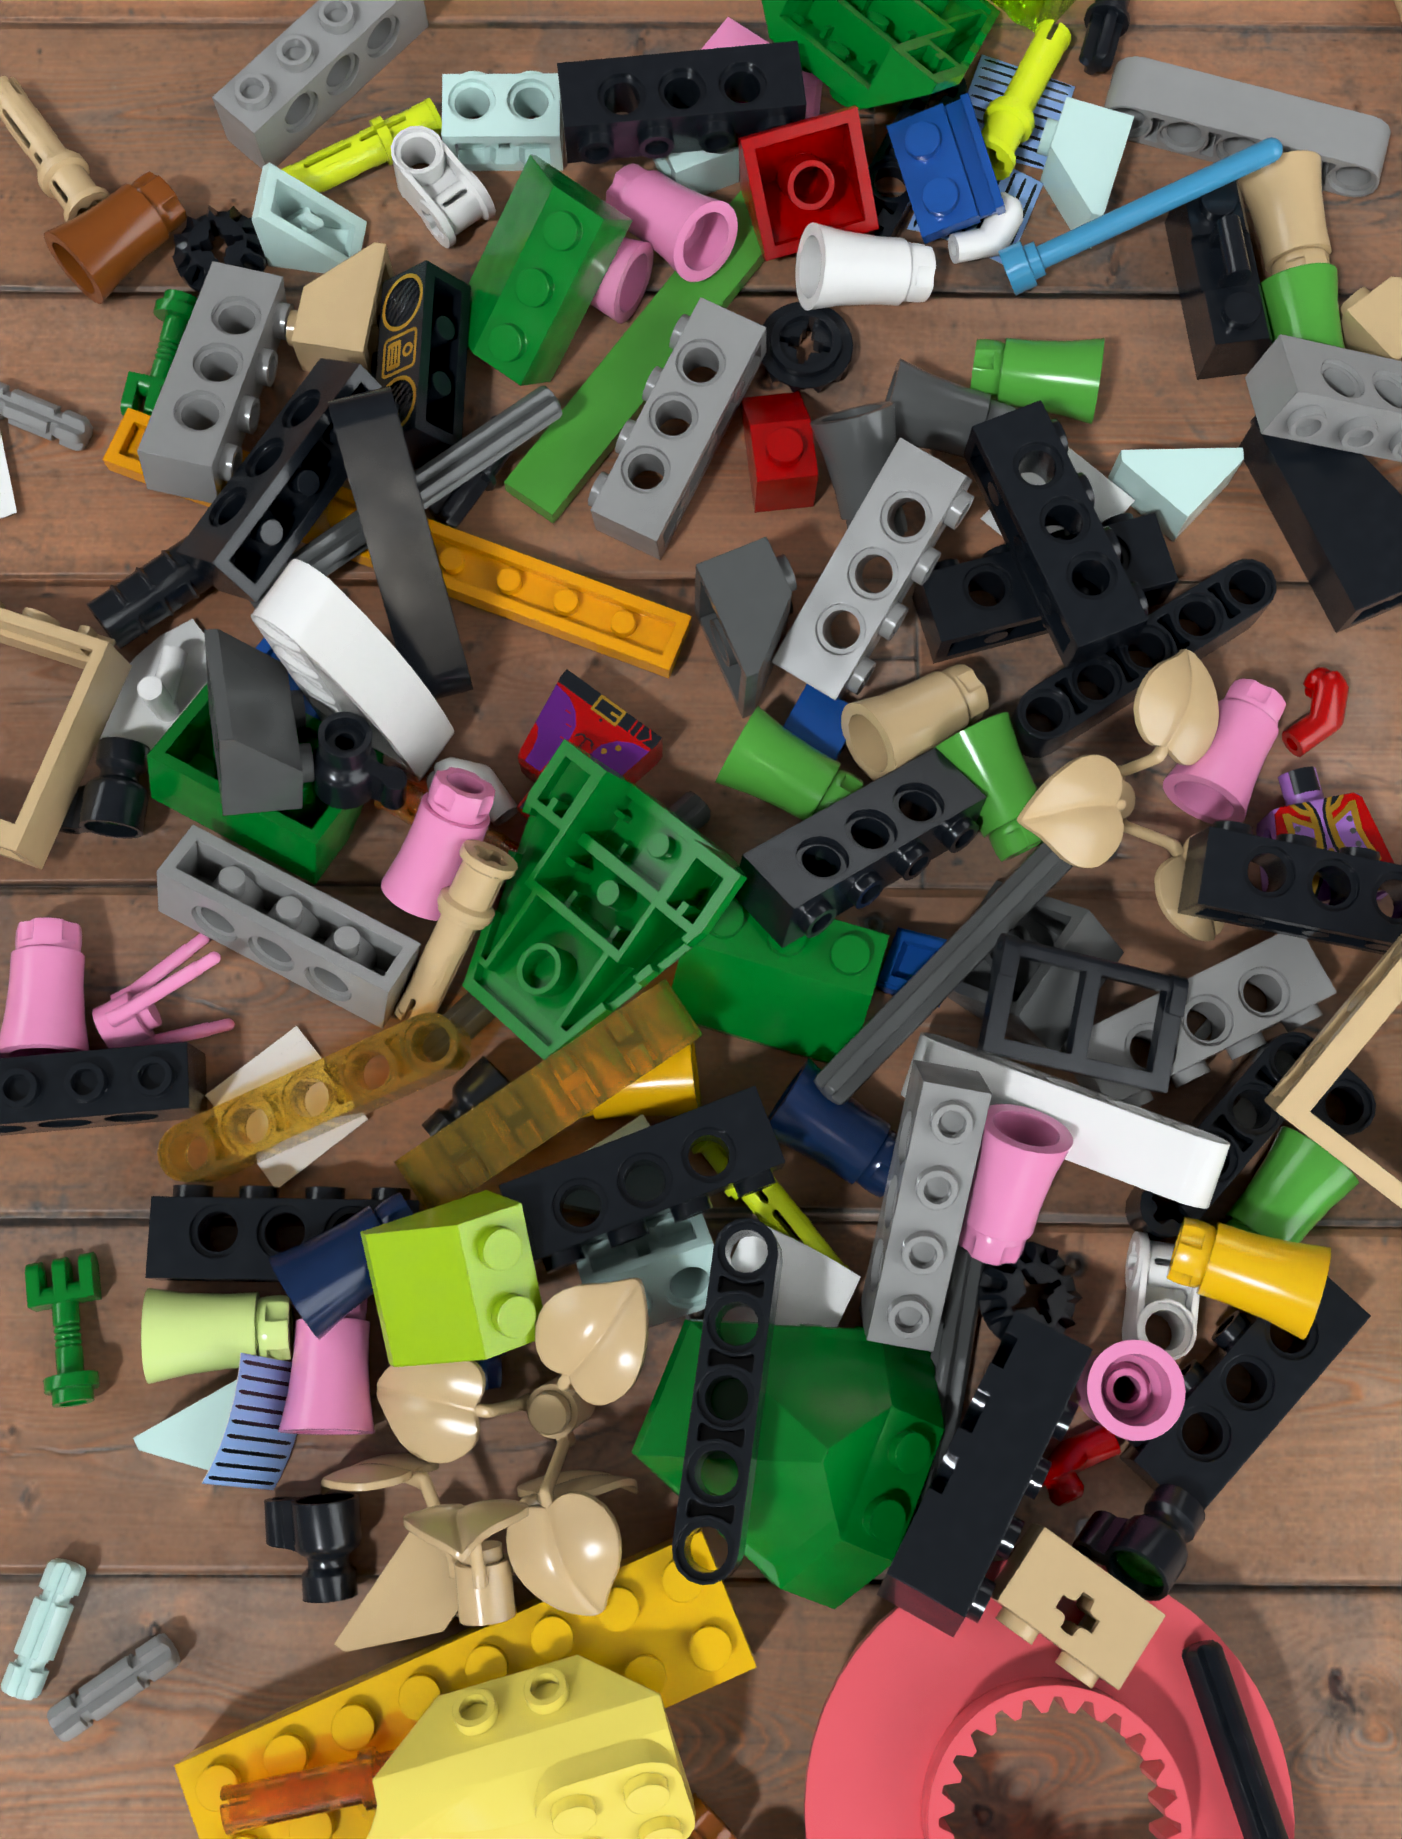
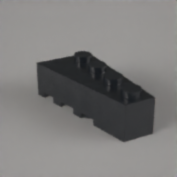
M1018 1310L1015 1311L993 1360L989 1364L965 1413L961 1425H959L878 1590V1596L951 1637H954L965 1617L976 1623L979 1622L997 1584L986 1578L985 1575L995 1555L1004 1560L1008 1559L1021 1533L1025 1521L1017 1518L1014 1514L1023 1495L1035 1500L1044 1483L1052 1462L1042 1457L1051 1437L1060 1442L1063 1440L1079 1405L1069 1399L1093 1349Z

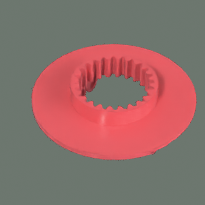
M1008 1559L993 1561L985 1577L994 1582ZM1097 1564L1103 1570L1108 1572L1106 1566ZM1132 1576L1134 1579L1140 1581L1143 1584H1146V1582H1144L1143 1580ZM1170 1595L1159 1601L1146 1600L1166 1616L1120 1690H1117L1100 1678L1092 1689L1055 1663L1062 1651L1041 1634H1038L1031 1645L995 1619L1003 1606L990 1598L979 1622L976 1623L965 1617L954 1637L949 1636L900 1607H894L870 1630L854 1649L836 1677L822 1707L812 1737L804 1791L805 1839H955L952 1830L945 1818H943V1816L954 1812L955 1804L943 1787L944 1785L961 1782L962 1775L953 1763L956 1755L973 1757L976 1754L977 1750L971 1737L972 1733L977 1729L990 1736L994 1735L997 1732L995 1714L1003 1711L1016 1721L1021 1719L1023 1701L1028 1700L1040 1713H1047L1054 1698L1068 1713L1076 1714L1081 1707L1096 1721L1101 1723L1105 1721L1123 1736L1127 1746L1143 1759L1139 1766L1141 1772L1157 1785L1148 1793L1149 1802L1164 1814L1163 1817L1149 1823V1831L1157 1839H1244L1182 1659V1650L1199 1641L1214 1640L1223 1648L1289 1839H1294L1295 1816L1292 1786L1284 1750L1273 1719L1256 1685L1238 1658L1221 1638L1196 1614ZM1062 1596L1056 1608L1064 1614V1621L1068 1620L1078 1625L1085 1614L1076 1606L1077 1600L1074 1601Z

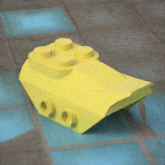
M575 1655L438 1696L372 1779L377 1808L371 1830L366 1839H687L695 1828L696 1812L693 1796L661 1695L582 1656Z

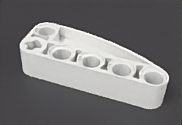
M292 559L250 615L253 622L322 721L337 712H352L363 717L372 730V748L384 753L382 764L387 767H399L405 772L408 780L420 783L453 736L454 729L412 667L371 620L324 574L301 560Z

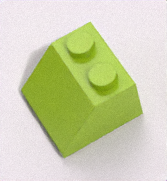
M484 1190L360 1232L387 1357L391 1366L405 1367L487 1360L535 1341V1325L543 1305L522 1203Z

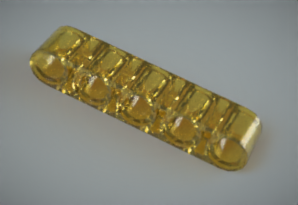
M664 979L407 1152L394 1163L425 1210L460 1199L678 1053L703 1034L667 980Z
M428 1012L416 1015L175 1124L164 1133L159 1141L157 1150L159 1165L164 1173L175 1181L188 1183L220 1181L456 1074L465 1067L470 1059L472 1050L470 1035L462 1025L441 1014ZM445 1028L450 1038L449 1050L442 1059L430 1063L424 1056V1040L434 1029ZM384 1055L390 1069L388 1078L382 1086L371 1090L364 1079L365 1066L375 1056ZM323 1082L328 1089V1105L322 1113L313 1117L306 1109V1093L314 1084ZM262 1109L268 1119V1129L263 1139L254 1144L247 1136V1120L253 1112ZM201 1136L207 1144V1159L202 1167L194 1170L188 1162V1147L194 1139Z

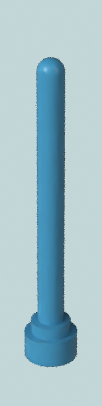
M1274 137L1266 138L1038 246L1035 245L1034 241L1024 246L1021 241H1018L999 250L1002 264L1015 295L1017 296L1038 286L1036 280L1047 275L1046 268L1276 162L1283 153L1281 141Z

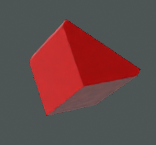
M853 105L738 138L740 189L765 261L797 253L801 236L807 225L812 222L862 234L879 229L857 106Z

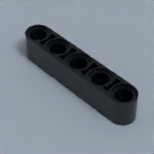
M391 386L328 401L334 430L397 651L412 667L435 700L474 690Z
M1241 559L1233 562L1147 616L1148 622L1134 643L1072 668H1063L1029 689L1021 697L1011 717L1022 755L1029 758L1047 756L1135 701L1138 687L1146 674L1156 664L1174 656L1181 649L1190 650L1199 659H1202L1248 630L1262 615L1277 591L1276 579L1272 571L1264 563L1254 559ZM1229 589L1243 591L1249 597L1251 604L1238 602L1232 597ZM1187 619L1195 622L1200 627L1203 635L1194 636L1187 633L1181 627L1179 620ZM1139 650L1146 653L1151 658L1153 667L1144 668L1135 664L1131 660L1128 651ZM1089 681L1096 684L1101 689L1104 698L1092 700L1085 697L1080 692L1077 683ZM1029 713H1041L1051 720L1054 730L1050 732L1035 730L1028 723L1026 715Z
M751 1218L736 1219L726 1224L718 1233L713 1248L672 1542L673 1560L678 1571L688 1581L699 1585L715 1584L733 1575L741 1565L746 1547L783 1264L782 1249L772 1230L764 1223ZM750 1236L761 1238L766 1242L768 1250L765 1263L753 1272L743 1273L735 1270L731 1264L730 1254L737 1241ZM735 1307H747L754 1310L758 1318V1328L755 1336L744 1345L733 1346L727 1344L721 1334L723 1317L729 1310ZM725 1379H739L748 1391L746 1409L740 1416L732 1420H723L715 1414L711 1406L713 1389L719 1382ZM716 1451L728 1453L735 1460L738 1467L736 1485L730 1492L724 1495L710 1492L704 1486L701 1479V1468L704 1460ZM703 1527L717 1529L724 1535L728 1544L726 1561L718 1570L704 1569L692 1557V1538Z

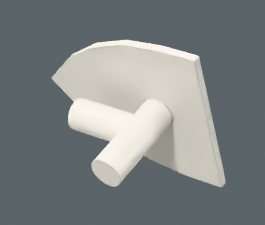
M194 619L160 635L130 663L132 667L100 739L106 737L131 739L147 745L151 751L207 684L205 637Z

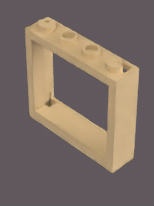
M0 602V643L84 669L15 824L0 819V855L43 869L132 665L114 648L115 639L97 634L90 626L80 625L76 632L60 627L59 621L39 610L25 607L22 614L5 609V605Z
M1401 933L1264 1101L1274 1111L1402 1209V1182L1310 1112L1401 1003Z

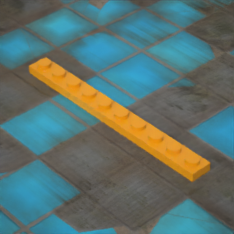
M127 408L102 459L110 471L145 483L137 449L151 417L150 415ZM242 450V451H243V460H242V462L245 460V458L248 456V454H249L250 452H247V451ZM341 486L301 542L309 543L357 510L352 490ZM185 498L198 504L204 505L206 507H210V505L212 504L204 501ZM427 518L449 597L665 678H670L691 628L692 616ZM368 549L351 559V561L373 568Z

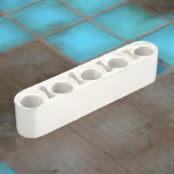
M920 1033L901 1091V1095L904 1098L907 1092L913 1060L979 1071L992 1093L989 1106L1013 1104L1028 1107L1054 1118L1069 1130L1073 1137V1145L1065 1160L1173 1201L1196 1208H1209L1230 1147V1142L1000 1056L979 1052L977 1048L932 1033Z

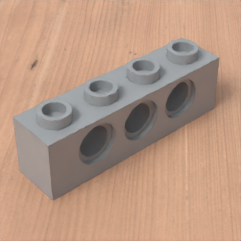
M318 0L212 97L227 140L261 169L269 162L277 167L429 26L424 0Z
M212 261L137 449L147 489L213 503L242 464L243 451L241 446L246 433L253 434L258 426L260 417L259 397L263 386L271 387L275 380L278 365L277 349L280 341L286 340L288 315L290 310L294 309L293 304L287 303L283 276Z
M700 297L691 316L683 314L677 321L669 343V348L673 349L664 369L656 366L651 372L642 395V400L646 401L637 421L629 419L623 426L615 446V452L619 456L609 474L606 472L599 474L588 498V505L592 507L590 511L597 531L661 560L767 352L765 326ZM698 367H708L717 373L711 380L702 383L694 382L687 377L690 371ZM670 419H682L690 424V427L684 433L677 436L666 435L659 430ZM644 471H655L663 476L662 481L651 489H640L632 484L634 478Z
M1280 334L1246 375L1245 380L1261 434L1402 462V361Z
M900 437L774 656L772 663L834 700L845 699L849 691L858 695L876 667L877 663L869 659L880 638L883 637L890 641L907 615L909 608L901 603L913 582H916L922 586L935 568L941 552L934 549V546L945 527L948 526L955 530L968 512L974 496L968 493L967 490L973 480ZM917 501L923 506L925 511L924 526L917 534L903 537L895 528L894 517L896 511L906 502ZM882 556L888 560L892 567V580L886 589L873 593L867 589L863 582V569L871 559ZM845 611L852 613L860 624V634L857 641L847 648L838 645L831 634L833 620L837 615Z
M195 825L190 827L157 870L159 912L382 1029L394 1013L395 1006L401 1000L417 966L421 943Z
M1277 934L1188 978L1189 988L1185 1011L1180 1021L1170 1076L1175 1088H1178L1210 1072L1211 1070L1205 1060L1224 1050L1227 1051L1231 1060H1234L1266 1044L1267 1042L1261 1032L1280 1022L1283 1023L1286 1031L1290 1032L1323 1015L1317 1004L1337 992L1307 939ZM1245 984L1255 985L1263 991L1267 999L1265 1012L1255 1011L1248 1006L1243 996ZM1160 993L1093 1025L1087 1058L1146 1071V1068L1140 1067L1132 1059L1130 1043L1132 1039H1142L1151 1044ZM1189 1011L1199 1012L1209 1020L1212 1027V1035L1209 1041L1198 1039L1190 1032L1187 1026V1014ZM1067 1040L1061 1048V1051L1064 1053L1066 1050ZM1073 1073L1080 1086L1137 1107H1141L1154 1100L1149 1090Z
M913 1060L859 1306L867 1341L929 1352L934 1351L992 1096L979 1071Z

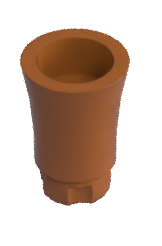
M149 171L136 179L131 185L124 184L103 201L77 217L46 231L44 239L51 254L70 280L95 303L102 304L136 266L168 241L169 234L185 222L187 215L176 193L159 175H154Z

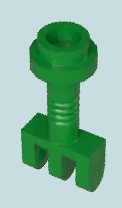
M168 289L165 290L163 298L156 300L153 313L159 320L163 321L159 337L160 342L155 354L156 359L153 361L150 376L128 372L120 404L123 416L127 408L140 412L144 396L146 397L144 414L151 416L196 304L197 298L180 290Z
M94 1252L79 1254V1281L76 1282L73 1280L72 1265L68 1257L52 1260L53 1286L47 1287L46 1270L42 1262L27 1264L25 1267L27 1307L35 1312L52 1309V1321L55 1328L53 1332L55 1334L54 1340L56 1341L57 1375L45 1378L43 1384L44 1394L52 1396V1407L54 1408L74 1407L91 1403L95 1400L94 1389L100 1387L99 1372L85 1370L83 1347L81 1345L82 1334L79 1332L81 1330L79 1325V1304L102 1299L99 1264Z

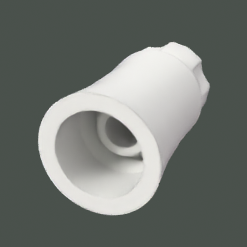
M812 222L805 228L798 246L795 268L797 296L802 308L807 311L835 306H898L902 302H925L930 297L934 287L935 254L932 247L907 242L902 237L855 233Z

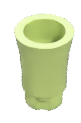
M148 1288L145 1292L141 1319V1350L144 1375L148 1384L189 1374L239 1368L240 1353L282 1361L293 1358L294 1315L292 1301L288 1295H272L260 1298L259 1292L232 1294L185 1293Z

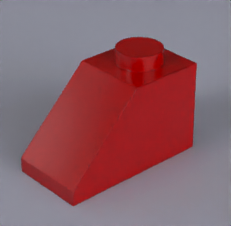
M800 392L744 397L740 407L754 513L814 507L819 474L813 431L810 426L811 418Z

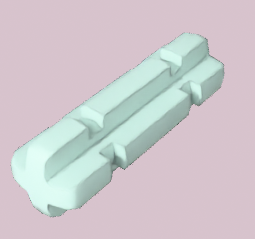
M61 1558L51 1560L47 1564L39 1587L44 1589L43 1593L39 1597H34L14 1649L18 1658L14 1662H9L1 1682V1690L9 1696L31 1701L41 1694L49 1674V1670L45 1668V1665L49 1660L54 1661L74 1608L69 1603L70 1599L74 1595H79L86 1577V1568L82 1565Z

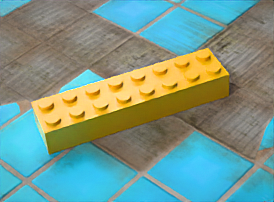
M701 1528L695 1533L691 1541L692 1557L700 1567L707 1570H718ZM670 1538L621 1560L617 1576L609 1592L606 1609L596 1616L567 1613L546 1604L537 1597L517 1606L516 1615L510 1620L493 1625L469 1627L198 1747L174 1765L199 1839H366L371 1830L377 1808L372 1779L434 1700L446 1693L579 1655L659 1693L664 1708H667L757 1667L754 1655L724 1581L721 1580L711 1585H699L688 1581L678 1571L674 1563L672 1554L673 1538Z

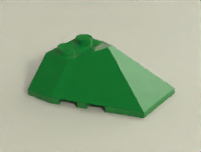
M761 0L769 38L774 43L798 41L802 71L814 74L830 88V95L838 103L845 107L855 105L858 107V110L930 95L960 84L1000 13L987 0Z
M566 739L563 740L528 793L522 812L528 814L529 817L517 852L508 851V854L516 861L518 868L514 876L506 881L491 924L481 930L462 985L536 1054L548 1062L554 1061L709 935L747 879L734 858L647 791Z
M685 1319L631 1452L678 1496L703 1320ZM721 1322V1334L724 1341L733 1346L744 1345L750 1342L758 1328V1322ZM800 1324V1326L774 1325L744 1553L761 1570L760 1573L773 1585L792 1594L836 1609L891 1565L907 1532L944 1432L931 1352L867 1341L863 1326L841 1328L815 1324ZM728 1378L719 1382L711 1395V1406L715 1414L723 1420H732L740 1416L748 1403V1391L745 1385L736 1378ZM716 1451L710 1454L703 1462L701 1479L704 1486L710 1492L724 1495L730 1492L736 1485L738 1467L735 1460L726 1452Z

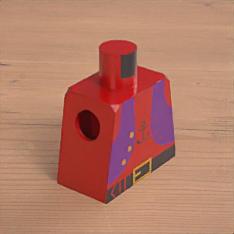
M566 669L518 754V761L521 772L535 783L563 740L566 739L635 784L657 765L663 757L662 737ZM527 793L516 806V809L528 820L529 815L522 812L528 796Z

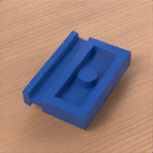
M969 93L960 95L961 99L945 106L941 103L887 125L924 244L981 222L980 219L990 215L1006 213Z

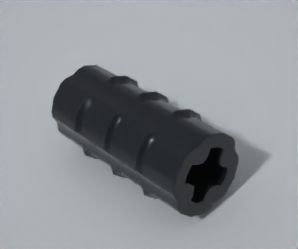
M187 536L169 549L162 550L160 555L141 568L136 567L135 572L117 584L110 585V589L86 604L109 637L115 639V644L118 648H123L143 633L148 634L150 628L166 617L173 616L175 611L194 598L199 599L201 593L213 586L176 553Z

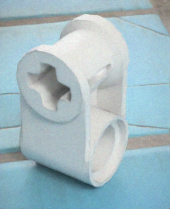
M410 126L401 130L394 137L391 145V156L398 190L402 197L419 214L431 234L442 246L450 248L456 244V235L478 219L489 220L495 216L496 209L485 186L472 171L465 168L436 132L424 126ZM419 163L429 164L428 167L423 169L411 168Z
M1135 1231L1130 1240L1126 1258L1125 1282L1127 1288L1122 1341L1143 1340L1149 1342L1145 1332L1147 1319L1151 1314L1161 1316L1168 1322L1172 1334L1170 1345L1165 1351L1174 1360L1185 1356L1194 1346L1197 1336L1200 1295L1196 1293L1197 1288L1184 1286L1166 1278L1175 1244L1153 1241L1149 1239L1148 1233Z

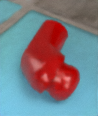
M1317 667L1311 670L1305 677L1303 685L1306 687L1305 695L1312 699L1310 713L1282 732L1283 743L1293 755L1297 757L1303 756L1342 727L1349 686L1345 677L1338 671H1331L1326 667Z
M1100 1424L1062 1441L1055 1447L1047 1460L1052 1462V1465L1042 1487L1047 1488L1049 1499L1054 1505L1060 1507L1082 1497L1084 1485L1077 1473L1121 1454V1449L1115 1435Z

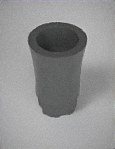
M901 358L896 365L885 401L895 402L896 443L901 437L916 447L945 452L965 458L963 454L972 426L1016 410V408L991 399V394L967 388L935 376Z
M893 401L877 402L845 409L810 422L812 431L824 456L835 491L840 517L842 520H846L847 529L896 445L895 402ZM903 505L898 508L894 517L895 528L901 536H904V533L907 532V521Z

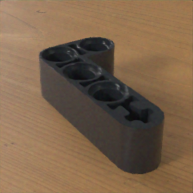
M1294 1031L1284 1033L1256 1048L1189 1124L1230 1142V1147L1209 1208L1285 1120L1264 1101L1283 1078L1276 1070L1274 1063L1277 1050H1284L1296 1062L1314 1040L1307 1034ZM1346 1068L1310 1112L1341 1136L1346 1137L1362 1132L1371 1124L1375 1117L1376 1102L1373 1092L1351 1070ZM1329 1093L1340 1097L1345 1104L1347 1113L1343 1125L1334 1122L1327 1114L1325 1101ZM1237 1096L1246 1098L1255 1107L1257 1117L1252 1129L1239 1124L1234 1116L1233 1103ZM1135 1186L1126 1200L1125 1214L1129 1225L1134 1231L1148 1233L1149 1239L1159 1240L1178 1236L1184 1217L1199 1220L1209 1208H1196L1171 1200L1165 1209L1171 1218L1156 1221L1153 1215L1157 1211L1158 1206L1152 1199L1162 1196Z

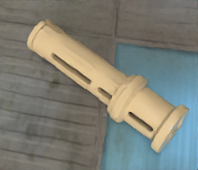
M1 76L0 118L25 154L34 163L38 170L37 179L42 191L48 197L56 199L64 209L65 222L77 217L111 195L105 188L99 187L89 176L90 169L85 159L79 153L68 150L63 146L56 133L29 100L19 82L14 77H10L9 80L6 76Z
M466 840L463 842L459 851L460 857L463 859L451 886L444 887L439 893L437 903L441 915L401 1000L394 1009L395 1015L400 1020L405 1019L408 1011H412L406 1022L411 1027L426 1030L434 1024L435 1016L476 931L483 930L491 924L495 916V910L492 905L504 880L511 879L518 868L513 857L492 844L479 840Z

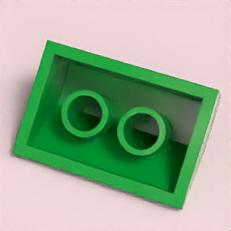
M530 154L468 283L471 286L468 346L471 352L520 386L551 382L633 220L538 156Z
M207 684L147 754L152 799L314 885L349 840L364 806L363 804L358 808L347 810L332 808L322 802L315 794L312 782L303 783L302 809L223 816L209 714ZM305 713L306 728L296 729L298 743H310L313 754L318 746V729L322 721ZM374 749L378 762L382 764L384 753Z
M734 897L709 935L679 958L665 1017L827 1064L863 1027L890 935L834 919L819 935L812 938L804 935L781 948Z

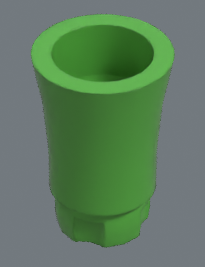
M1329 263L1304 264L1276 273L1260 283L1273 342L1282 334L1345 348L1338 304V270L1335 265Z
M1006 338L1005 344L997 340L977 339L970 388L991 394V399H998L1000 403L1017 408L1041 400L1047 413L1061 415L1092 425L1100 384L1105 338L1074 341Z
M759 706L756 707L742 730L715 783L744 792L780 808L801 821L861 789L865 782L858 776L844 769H839L840 762L818 751L784 728Z
M1003 712L984 719L956 733L936 746L986 796L976 823L979 825L983 838L989 837L991 845L1001 862L1010 860L1043 843L1039 837L1017 822V817L1035 794L1037 788L1019 748L1009 712Z
M1282 1126L1265 1160L1245 1191L1227 1212L1226 1217L1228 1220L1224 1224L1248 1232L1300 1243L1326 1213L1359 1184V1180L1347 1166L1315 1141L1294 1129Z

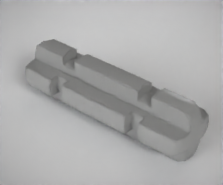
M0 382V420L8 418L9 424L50 441L58 438L60 445L75 451H81L87 447L89 439L93 435V426L86 416L71 410L60 412L61 406L19 389H14L11 392L9 391L10 385Z
M165 1633L154 1636L135 1649L136 1656L133 1654L125 1656L78 1689L79 1695L74 1692L51 1707L47 1712V1718L56 1736L63 1742L70 1741L91 1727L93 1719L99 1721L150 1686V1679L155 1682L176 1668L181 1660L177 1648Z

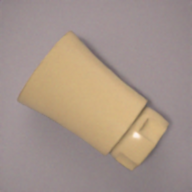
M1308 150L1282 153V156L1276 162L1238 180L1240 191L1251 214L1260 242L1265 269L1271 276L1283 270L1304 264H1330L1329 255L1332 252L1326 226L1322 195L1321 156L1318 153Z
M957 664L942 672L933 671L909 684L884 694L847 704L843 708L841 715L843 736L856 764L870 779L875 781L928 752L949 737L981 719L984 711L989 708L988 695L984 684L978 680L974 670L965 664Z

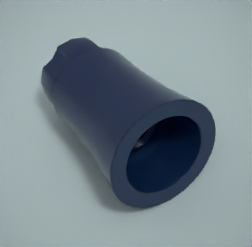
M808 1058L768 1115L777 1142L826 1167L851 1185L856 1182L871 1194L879 1198L883 1197L897 1133L890 1130V1123L867 1109L853 1097L842 1105H837L825 1098L814 1083L815 1076L821 1069Z
M400 1192L384 1200L375 1207L374 1211L370 1206H367L346 1221L309 1241L268 1258L274 1273L307 1326L319 1340L350 1311L374 1294L360 1232L414 1214Z

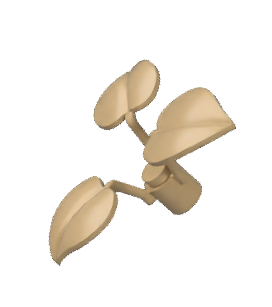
M1181 649L1174 656L1156 664L1146 674L1135 696L1133 710L1137 730L1146 743L1156 746L1149 755L1124 765H1116L1110 759L1101 755H1083L1071 760L1040 786L1017 817V822L1039 837L1060 859L1078 868H1094L1107 862L1119 847L1123 832L1167 849L1172 857L1159 866L1154 878L1158 904L1169 922L1184 935L1198 941H1212L1222 931L1225 925L1224 922L1178 913L1189 838L1182 847L1178 840L1129 822L1126 818L1132 813L1135 806V792L1132 786L1125 781L1126 776L1161 763L1167 754L1179 765L1195 764L1205 755L1215 738L1218 727L1219 706L1213 680L1195 653L1187 649Z
M639 1278L579 1284L562 1290L545 1303L535 1325L536 1349L543 1364L550 1370L560 1374L538 1387L532 1394H524L519 1398L493 1404L480 1403L485 1391L486 1378L482 1367L476 1361L405 1367L389 1366L377 1382V1398L395 1436L411 1454L427 1462L449 1463L470 1452L480 1436L478 1417L492 1418L517 1411H525L531 1426L536 1432L544 1437L556 1439L557 1445L539 1490L541 1506H528L529 1515L507 1528L506 1543L510 1563L524 1586L546 1604L571 1614L596 1616L606 1609L609 1592L620 1567L622 1539L615 1516L607 1505L596 1497L580 1491L564 1493L554 1500V1488L568 1450L576 1442L573 1430L591 1417L596 1405H606L626 1394L640 1375L647 1349L649 1316L644 1285Z
M411 1453L386 1454L372 1457L322 1478L320 1483L322 1495L331 1489L370 1491L401 1483H406L420 1489L428 1508L404 1515V1527L418 1538L445 1552L448 1560L449 1578L456 1579L459 1622L466 1626H486L505 1622L515 1617L516 1607L512 1573H515L510 1563L508 1553H503L501 1541L484 1540L526 1518L529 1515L528 1506H541L539 1490L545 1475L527 1481L517 1487L518 1496L522 1497L520 1501L489 1499L465 1506L462 1504L441 1505L432 1479L428 1472L439 1469V1463L424 1461ZM587 1469L565 1470L560 1472L556 1482L554 1500L570 1491L585 1492L595 1497L614 1489L622 1488L637 1494L638 1486L636 1479Z

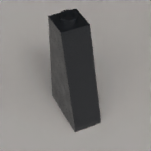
M1254 416L1250 421L1251 427L1238 448H1243L1244 462L1334 631L1338 633L1402 606V495L1362 454L1261 434L1257 418Z

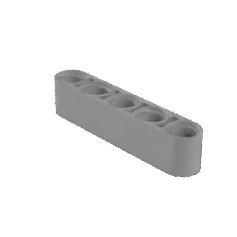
M1138 56L1124 58L1116 64L1104 108L1134 116L1127 138L1128 141L1214 163L1269 137H1274L1281 141L1283 153L1297 150L1316 152L1321 156L1322 191L1347 197H1363L1373 193L1378 188L1391 134L1389 125L1382 119L1372 115Z

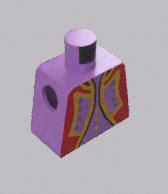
M1312 766L1298 768L1278 777L1286 806L1270 811L1257 824V836L1276 839V836L1279 834L1304 835L1317 840L1316 848L1339 852V849L1342 847L1368 848L1380 853L1379 861L1395 864L1361 795L1352 792L1324 798L1316 768ZM1260 866L1262 891L1266 892L1268 876ZM1314 875L1312 881L1313 892L1321 902L1328 905L1331 899L1330 887L1323 878ZM1379 888L1376 900H1381L1389 894Z

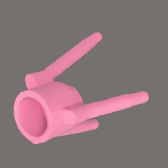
M199 933L131 985L110 995V1001L92 1010L96 1028L109 1049L187 1042L227 1032L234 1028V1021L226 1018L158 1034L153 1032L154 1028L162 1025L160 1014L154 1003L218 964L221 959L220 954L214 951L210 952L160 983H156L192 957L194 953L209 943L211 938Z

